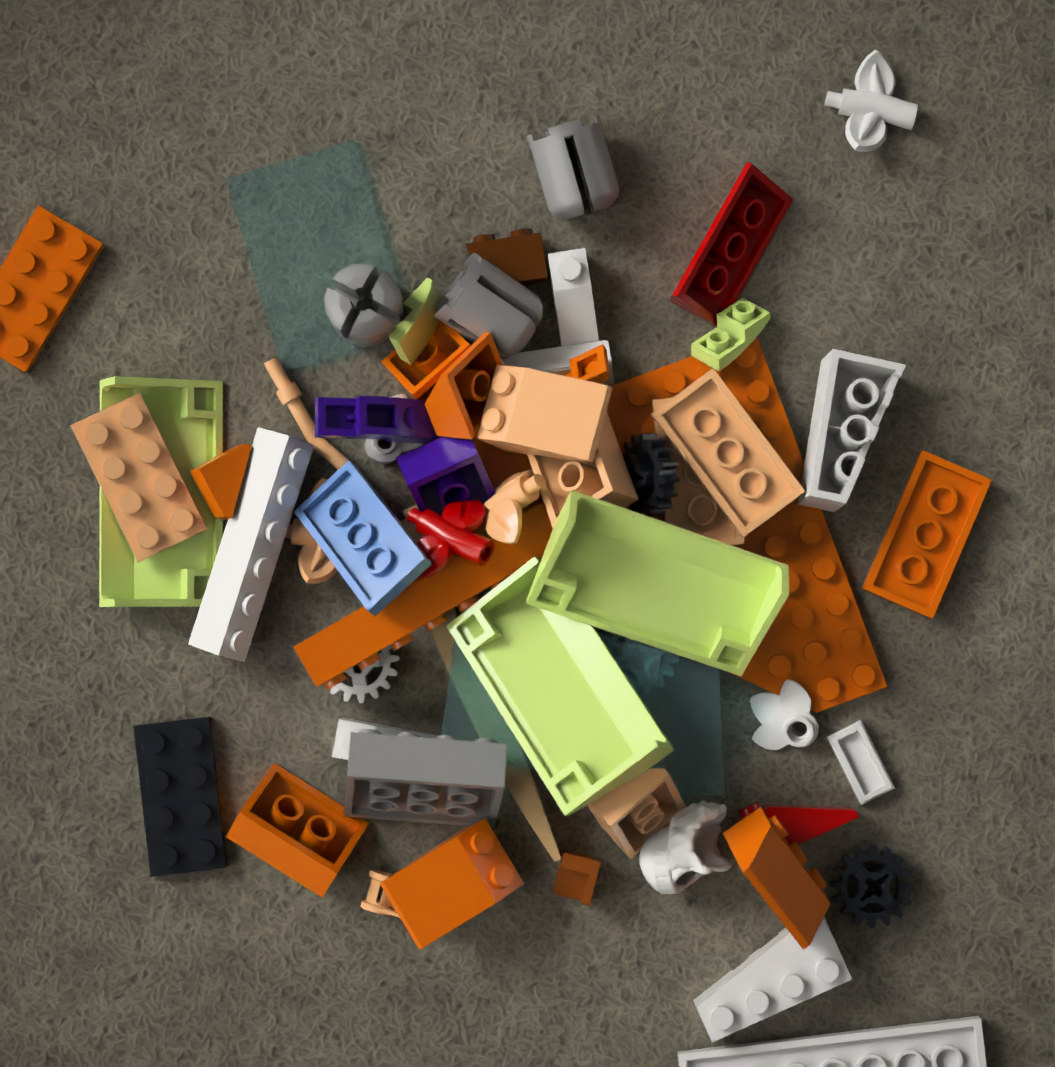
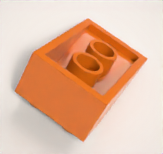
M486 818L455 833L380 882V885L420 950L496 904L524 885V882Z

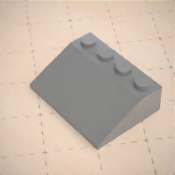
M363 729L359 733L351 732L344 817L469 826L486 818L490 827L495 828L505 788L507 744L498 743L491 738L464 741L452 735L424 738L413 732H402L398 735H384L380 731L373 729Z

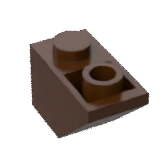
M531 228L511 231V237L496 239L495 234L479 235L473 237V243H466L468 257L475 252L524 286L547 283L548 281L541 233L533 234Z

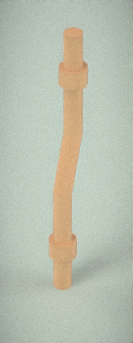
M275 357L264 363L278 388L276 394L282 405L287 404L307 442L313 444L314 449L338 470L349 459L325 438H315V424L300 399L302 393L295 382L291 383L278 358Z

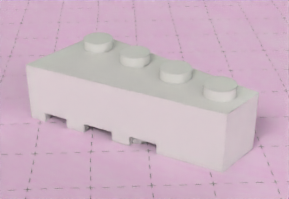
M832 349L821 360L801 486L805 492L799 496L798 505L835 512L847 503L864 464L867 451L877 434L882 416L893 397V391L898 379L902 376L905 369V364Z
M824 917L810 946L803 950L785 927L776 937L762 948L757 949L748 959L734 970L728 972L693 1001L711 1041L715 1042L852 980Z

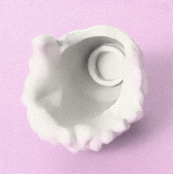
M703 800L697 804L692 803L688 807L679 810L671 818L669 826L660 829L645 840L640 849L639 864L646 881L657 892L661 894H679L703 875H708L712 871L725 872L731 869L732 863L720 855L716 845L718 834L721 831L719 824L726 816L727 807L724 804L707 803Z

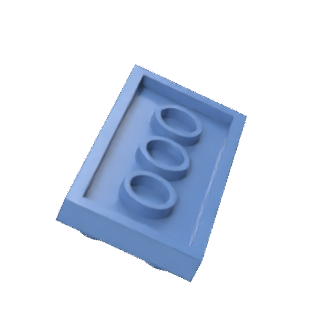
M350 460L340 467L294 511L367 611L374 616L381 612L432 564L362 472Z

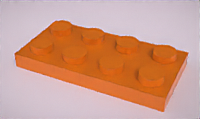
M39 205L0 267V358L27 374L105 246L100 241Z
M921 450L861 589L933 619L992 479Z

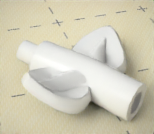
M877 50L867 55L859 66L854 81L857 90L844 88L842 94L832 91L827 92L824 106L838 108L839 115L850 116L846 122L845 135L853 149L858 152H871L883 144L887 134L886 123L908 130L913 128L918 104L892 97L896 86L895 73L885 56Z

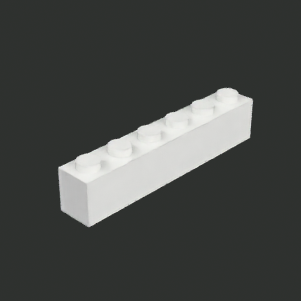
M260 427L257 428L232 519H228L190 636L189 645L222 657L245 662L314 448L313 444Z

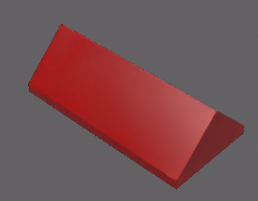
M746 162L670 299V302L715 327H717V314L737 301L793 201L792 197L752 163Z

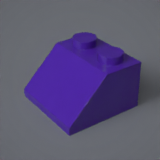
M441 437L396 457L410 492L419 510L422 512L426 509H431L442 515L444 507L452 502L474 499L484 504L496 494L471 439Z

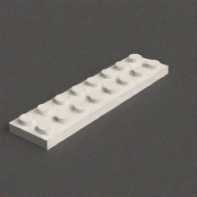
M979 1016L677 1051L679 1067H987L982 1022Z

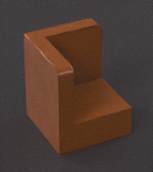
M563 849L553 893L579 900L583 905L590 906L601 863L600 858Z

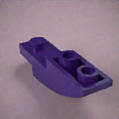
M358 396L357 398L317 397L315 399V438L379 439L396 443H429L442 436H437L425 407L427 400L381 396Z

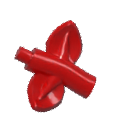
M474 499L452 502L444 507L442 515L431 509H426L424 512L416 508L410 510L407 521L416 525V532L424 536L417 541V544L432 562L414 581H420L441 572L448 566L454 555L480 566L488 562L494 551V542L472 533L485 519V507L482 502Z

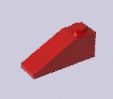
M759 801L740 808L738 810L740 816L734 818L733 821L737 824L761 807L769 819L776 815L789 834L785 837L788 844L791 845L796 841L799 845L859 816L852 807L765 804L760 806Z

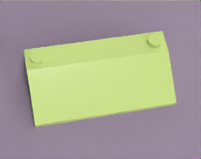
M120 376L100 380V411L133 395L141 394L207 529L137 562L100 487L99 607H200L223 537V520L214 518L190 470L223 452V381Z
M571 490L554 525L529 591L526 604L742 676L789 596V565Z
M534 556L446 627L565 816H569L643 774L674 751V749L594 626L526 604L529 591L542 560Z

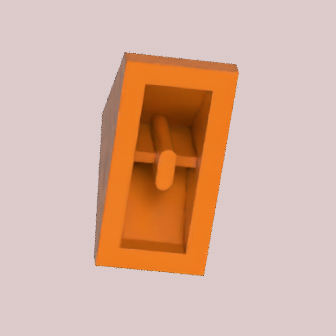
M244 443L233 446L190 470L214 518L220 520L232 519L251 445Z

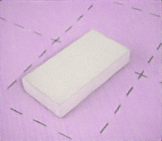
M861 720L826 736L860 805L895 789Z

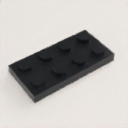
M210 716L133 726L150 877L226 868L227 858Z

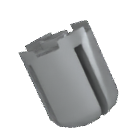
M599 115L594 116L595 123L583 126L582 120L578 119L550 127L545 132L546 137L533 141L532 134L527 136L547 207L553 216L571 219L585 214L565 143L566 139L570 141L590 211L595 212L608 208L618 198L619 185Z
M474 252L463 264L468 269L467 272L464 273L462 271L453 284L449 283L435 307L438 312L434 317L473 343L483 333L491 332L500 358L507 359L516 355L530 341L542 319L543 302L536 293Z
M369 263L351 264L338 271L332 278L336 286L335 290L327 288L324 296L325 312L337 333L350 344L363 348L377 346L387 340L389 341V335L403 321L405 315L403 297L394 278L385 270L382 274H379L376 265ZM367 299L374 301L372 303L373 308L377 307L378 311L376 313L368 308L360 312L357 305L359 302L366 303Z

